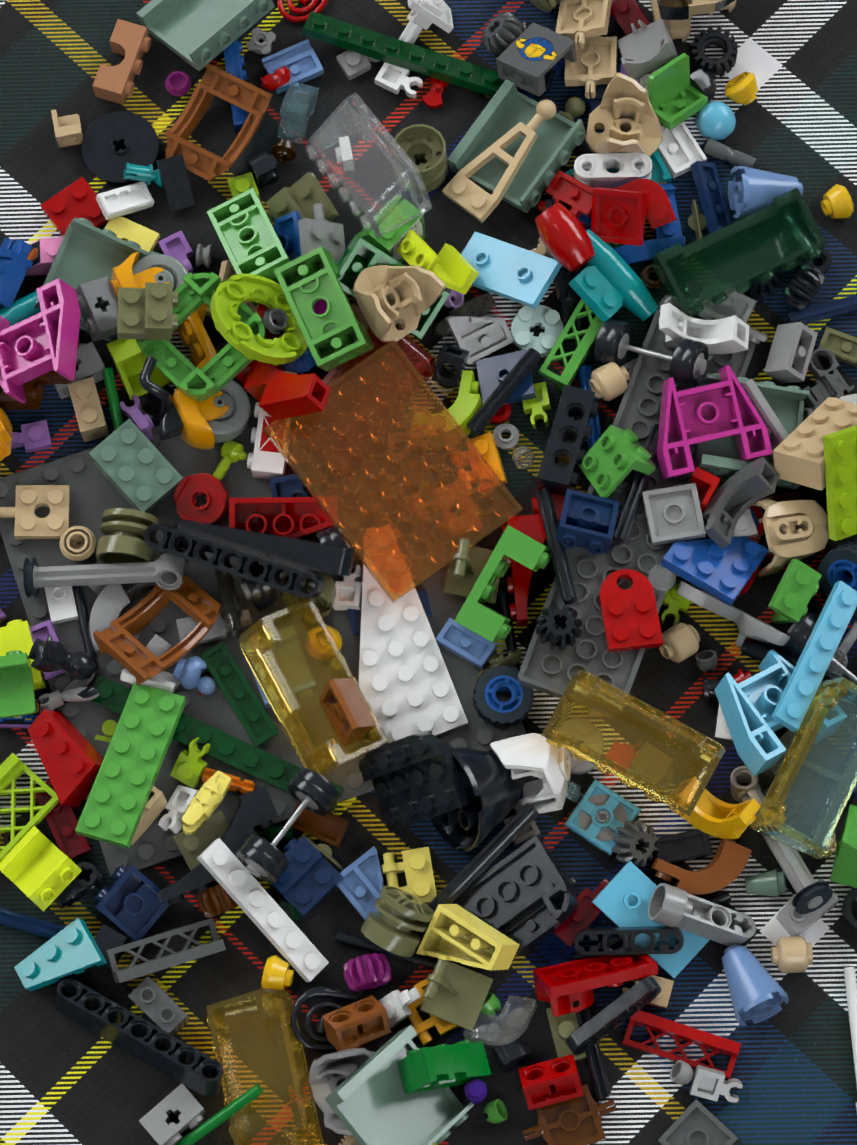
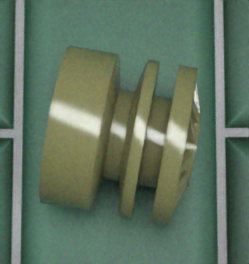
M414 124L402 129L395 136L392 143V157L395 176L399 184L406 190L415 193H428L437 189L445 181L448 174L446 142L442 134L432 126Z
M111 508L103 511V523L100 525V531L106 536L98 539L97 560L105 564L153 562L154 549L145 543L144 532L150 525L158 524V519L152 514L135 509Z
M384 886L379 893L381 898L376 899L374 902L379 912H369L361 927V932L379 947L402 957H411L421 941V937L416 931L424 932L427 930V922L432 920L434 911L416 896L395 887Z

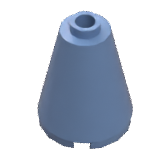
M734 166L730 174H735L734 180L728 181L730 210H736V214L733 215L734 218H744L795 204L803 195L802 183L793 176L745 166Z
M735 944L724 951L722 963L735 1017L740 1025L747 1026L745 1021L752 1020L754 1024L760 1023L782 1010L780 1004L783 1001L788 1004L789 997L746 946Z

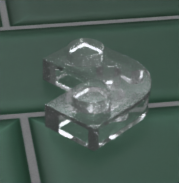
M509 995L499 1016L479 1014L473 1031L465 1029L463 1033L465 1040L471 1039V1042H483V1044L493 1046L505 1045L515 1041L525 1032L537 1008L535 999Z

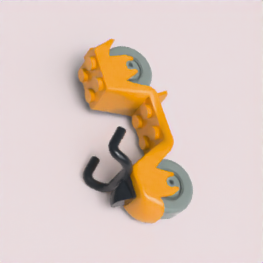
M140 252L132 253L119 266L113 267L112 280L110 282L117 297L118 287L145 288V282L172 283V291H175L184 282L183 277L189 274V272L179 260L172 256L153 254L139 260ZM204 303L177 330H174L179 331L182 344L188 346L191 352V363L199 369L205 366L217 354L203 326L207 309ZM151 356L146 358L139 380L143 389L148 391V393L138 397L142 407L140 412L143 415L147 413L153 424L159 425L158 434L161 440L181 436L187 445L196 449L209 450L213 449L215 443L230 441L243 432L249 419L251 406L249 397L241 385L231 380L216 395L202 402L185 396L178 389L175 390L172 398L166 389L150 380L157 360ZM150 394L162 400L159 415L145 411Z

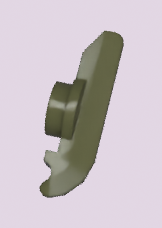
M693 199L691 204L692 215L688 218V226L695 232L697 243L704 244L702 230L706 227L705 216L699 213L698 205L695 199Z
M517 648L515 652L509 651V655L506 657L499 653L489 658V665L480 670L476 677L477 680L483 675L484 671L490 670L494 666H514L521 658V649Z
M305 835L300 837L301 839L304 836L333 868L341 872L343 871L342 866L332 857V850L328 845H317Z

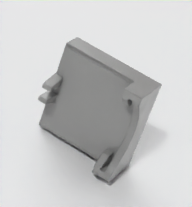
M639 19L638 23L641 28L636 29L635 25L631 23L632 33L617 40L622 55L620 59L629 77L636 79L678 57L664 19H659L649 25H646Z

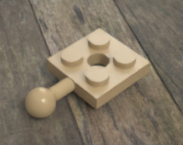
M16 485L15 507H0V518H15V539H60L62 534L69 528L70 485ZM47 507L50 513L45 518H39L35 515L37 508Z

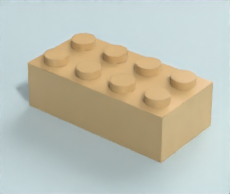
M828 397L773 450L774 469L780 474L778 479L822 491L826 487L823 436L857 425V404L843 401L839 398Z

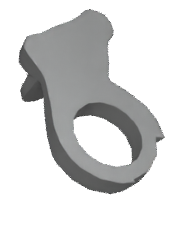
M681 581L677 590L679 595L736 623L739 634L735 646L741 648L747 637L784 646L791 638L770 624L732 605L724 603L691 584Z

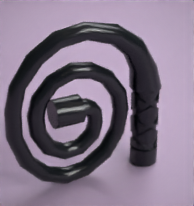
M325 986L315 987L303 992L295 1001L290 1013V1027L295 1038L304 1047L313 1051L328 1052L337 1050L332 1044L323 1046L308 1042L298 1030L297 1014L301 1006L310 999L326 998L357 1002L358 992L333 989ZM322 1001L312 1006L307 1012L304 1025L307 1034L312 1040L319 1043H329L327 1036H319L311 1029L310 1022L312 1016L322 1008L337 1010L342 1008V1006L331 1001ZM322 1016L320 1021L317 1022L316 1032L326 1033Z

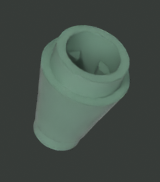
M777 869L751 877H745L746 893L780 897V894H786L784 871L777 872Z

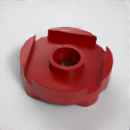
M199 473L192 476L189 475L178 484L175 490L174 501H176V511L181 519L214 524L223 517L227 510L229 493L225 489L224 484L211 474ZM205 493L207 503L198 507V500L195 497L197 494L203 495Z

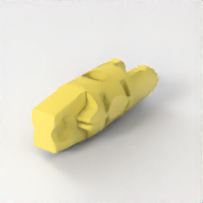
M217 771L203 784L188 804L187 810L184 812L183 817H181V822H183L182 830L185 835L195 834L197 829L201 827L204 821L210 818L214 810L219 806L231 785V778L228 775Z

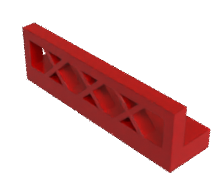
M641 1010L630 1017L622 1043L623 1045L674 1062L682 1060L692 1068L700 1065L725 1073L726 1079L731 1078L741 1047V1043ZM634 1025L645 1028L650 1039L642 1043L630 1040ZM651 1030L660 1034L654 1036ZM665 1035L670 1036L676 1043L677 1048L669 1052L663 1051L656 1040ZM678 1039L687 1043L681 1045ZM653 1042L655 1048L648 1046L647 1044ZM691 1044L700 1047L704 1057L696 1061L690 1060L683 1049ZM705 1048L712 1050L713 1052L708 1054ZM680 1051L682 1057L675 1055L674 1053ZM718 1053L731 1056L727 1070L715 1068L710 1057ZM707 1060L709 1066L700 1062Z

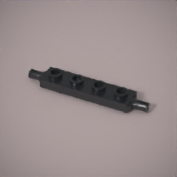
M556 198L545 200L547 209L556 204ZM546 248L547 256L556 260ZM562 266L553 280L563 324H567L581 300V297L568 284L580 273L579 268L570 272ZM587 316L578 318L574 322L577 332L584 330L583 322L588 320Z

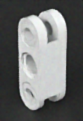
M644 153L583 154L575 160L573 177L592 188H616L636 179L651 180L653 164L650 157ZM609 168H616L619 172L613 174L607 170Z

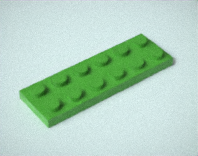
M133 684L75 829L78 835L129 849L187 702L184 696L141 684Z

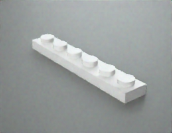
M220 838L211 843L197 857L200 863L306 983L310 982L329 963Z

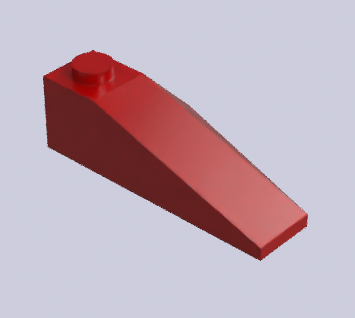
M337 497L229 498V527L298 538L338 524Z

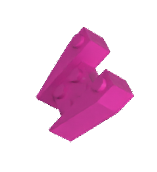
M59 278L36 289L41 308L40 313L10 326L9 320L0 315V385L7 395L22 404L26 403L23 384L49 371L54 370L69 381L75 380L81 311L76 289Z
M729 365L718 370L721 379L719 383L676 392L673 377L663 382L657 457L663 480L687 475L695 471L689 447L695 444L734 436L739 460L750 461L773 454L767 427Z

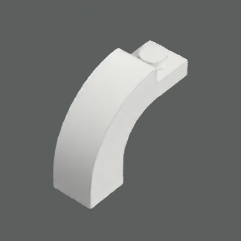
M671 303L661 305L659 330L666 334V343L676 347L683 338L693 339L705 343L708 347V354H730L748 350L749 325L734 315L717 320H702L686 315Z

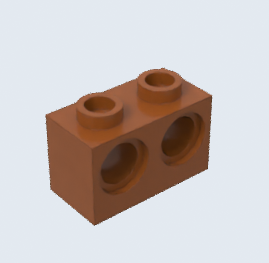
M372 995L322 1016L327 1040L338 1051L358 1047L391 1033L386 1008Z

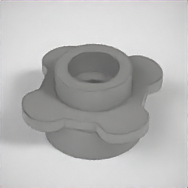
M254 28L251 31V40L247 42V48L257 54H269L272 42L276 40L275 34L273 32H264L260 28Z

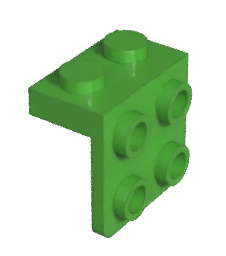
M685 53L672 59L648 77L649 100L660 124L669 130H672L700 111L708 103V97L690 85L689 56Z
M610 425L585 454L582 464H579V467L600 497L608 498L632 469L650 475L656 469V466L650 459L651 454L638 443V436L630 429L623 430Z
M791 559L768 605L769 608L775 611L771 621L775 624L797 623L805 617L808 611L807 605L811 597L819 589L818 582L822 574L798 559Z
M22 651L7 652L6 656H0V719L34 714L36 704L31 660L27 653H22Z

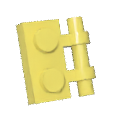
M429 847L402 851L403 862L399 863L395 862L393 852L384 853L382 872L386 875L388 886L406 891L426 904H429L437 896ZM405 872L407 886L399 887L397 873Z

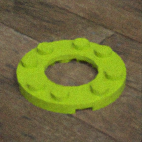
M254 274L233 275L225 282L219 284L211 298L210 310L216 330L220 332L229 344L250 360L273 365L291 363L303 355L308 345L280 284ZM249 301L258 302L270 309L278 308L283 310L288 317V324L283 331L282 337H274L271 340L263 339L260 334L255 336L247 324L240 322L241 316L237 314L238 306Z

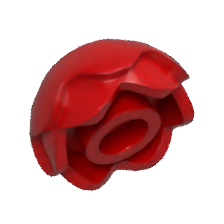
M284 65L283 68L277 69L276 72L260 78L261 84L266 90L272 92L290 82L291 71Z

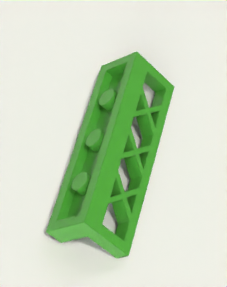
M582 299L579 301L539 370V374L557 383L556 389L560 392H563L564 385L570 386L579 367L583 365L594 346L598 332L603 324L597 315L592 319L591 315L595 313L589 309V306ZM587 316L590 323L589 328L577 332L574 322L578 318ZM575 338L576 350L564 353L563 341ZM559 350L560 355L555 356L557 351ZM571 357L570 361L567 363L566 358ZM563 361L565 369L561 376L548 370L551 362Z

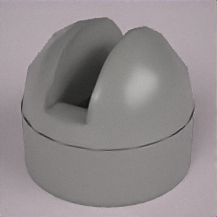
M678 1060L673 1065L669 1077L671 1081L677 1084L686 1085L693 1080L694 1072L688 1063Z

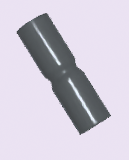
M710 138L703 153L719 160L727 161L733 166L754 168L757 161L755 157L738 150H733L731 147Z

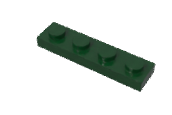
M224 641L200 654V658L206 662V668L253 745L259 747L278 736L279 731Z

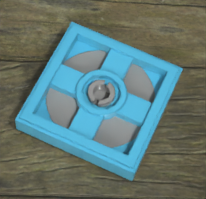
M595 779L564 826L611 856L614 852L611 849L616 845L612 837L618 836L617 827H624L625 821L634 822L641 809Z

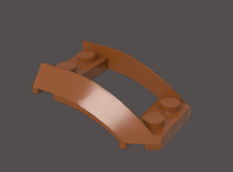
M208 63L205 66L207 68L201 82H198L185 109L171 129L165 132L167 137V149L165 148L166 158L183 154L187 170L208 181H212L231 168L256 132L273 95ZM214 95L249 112L239 134L223 157L187 140L203 118Z
M183 576L181 586L175 590H165L156 585L136 606L110 622V627L102 632L98 630L93 632V637L101 654L109 653L136 677V685H139L171 667L188 654L213 627L220 613L221 605L189 577ZM170 601H173L198 624L177 645L157 658L133 636L145 628Z

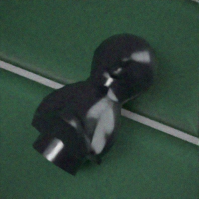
M50 635L46 641L37 638L28 656L34 660L31 664L33 669L41 672H55L62 669L71 678L76 680L87 679L95 671L96 664L89 654L85 652L71 653L60 642L52 640Z

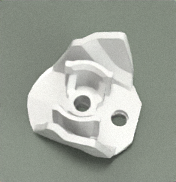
M530 733L490 744L506 769H511L512 779L526 776L539 778L538 780L525 783L523 798L514 807L516 812L526 803L533 805L539 814L563 809L571 774V758L566 744L558 745L557 739L552 733L546 735Z

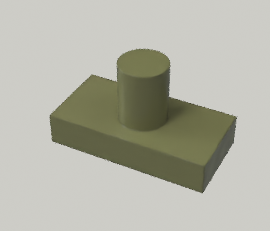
M547 1008L546 1014L557 1057L573 1054L566 1045V1039L579 1029L576 1013L555 1017L552 1014V1009ZM585 1052L580 1055H574L575 1061L587 1058Z

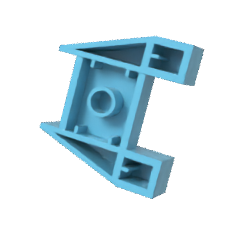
M773 649L768 652L758 666L761 671L760 673L737 684L728 672L715 688L716 696L737 753L753 776L775 766L786 751V748L774 734L775 731L784 726L772 719L771 716L795 667ZM819 686L801 725L819 742L835 733L847 716L833 697Z

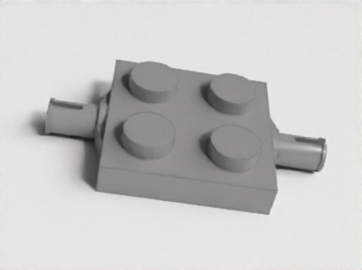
M313 204L314 219L304 218L298 220L301 256L322 246L331 252L337 265L345 252L343 224L329 222L324 216V204Z

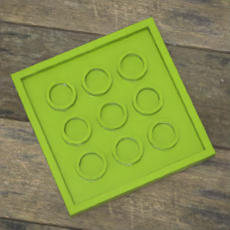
M857 425L823 436L829 539L834 541L857 534Z

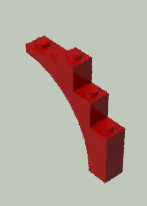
M260 304L257 310L261 320L265 317L264 313L270 309L263 304ZM265 328L267 339L279 338V334H272ZM257 360L249 363L236 376L244 384V389L260 402L259 406L275 420L324 411L331 388L314 373L302 375L286 373L283 371L281 364L273 365Z

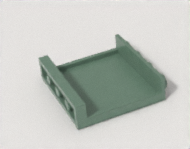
M151 0L136 14L142 25L147 27L149 34L196 70L200 71L275 6L272 0Z
M506 79L447 160L451 170L457 174L519 122L527 125L536 114L538 102L518 92L515 83ZM556 113L552 119L544 120L534 131L538 138L502 200L525 213H528L531 207L538 204L541 193L550 185L560 167L567 164L571 152L576 145L579 146L583 142L586 131L581 119H578L575 123ZM521 135L506 147L504 151L514 157L525 137ZM494 157L468 179L486 191L493 193L508 165Z
M74 217L68 225L43 285L58 278L74 289H77L82 283L106 276L111 281L113 267L119 266L132 253L140 252L139 260L159 253L153 251L149 253L141 249V246L134 241H124L118 238L116 233L111 230H101L94 227L93 223L85 218ZM37 298L34 307L41 310L39 299ZM80 314L79 328L85 330L83 324L84 319ZM117 335L105 338L104 340L113 342L117 340Z
M719 373L707 374L700 382L699 387L721 382ZM737 377L741 385L750 380L746 377ZM769 381L755 382L790 435L803 422L804 400L810 395V391L801 390L798 386H777ZM734 436L695 445L694 469L697 466L717 477L730 478L741 468L757 460H739ZM771 456L763 457L774 468V460ZM778 479L776 486L797 489L800 484Z
M412 1025L397 1032L325 1098V1101L360 1145H433L435 1142L439 1144L451 1134L449 1129L453 1125L457 1127L469 1117L466 1112L474 1106L472 1102L463 1106L449 1087L409 1095L405 1094L397 1062L407 1057L406 1052L418 1049L412 1041L418 1034Z

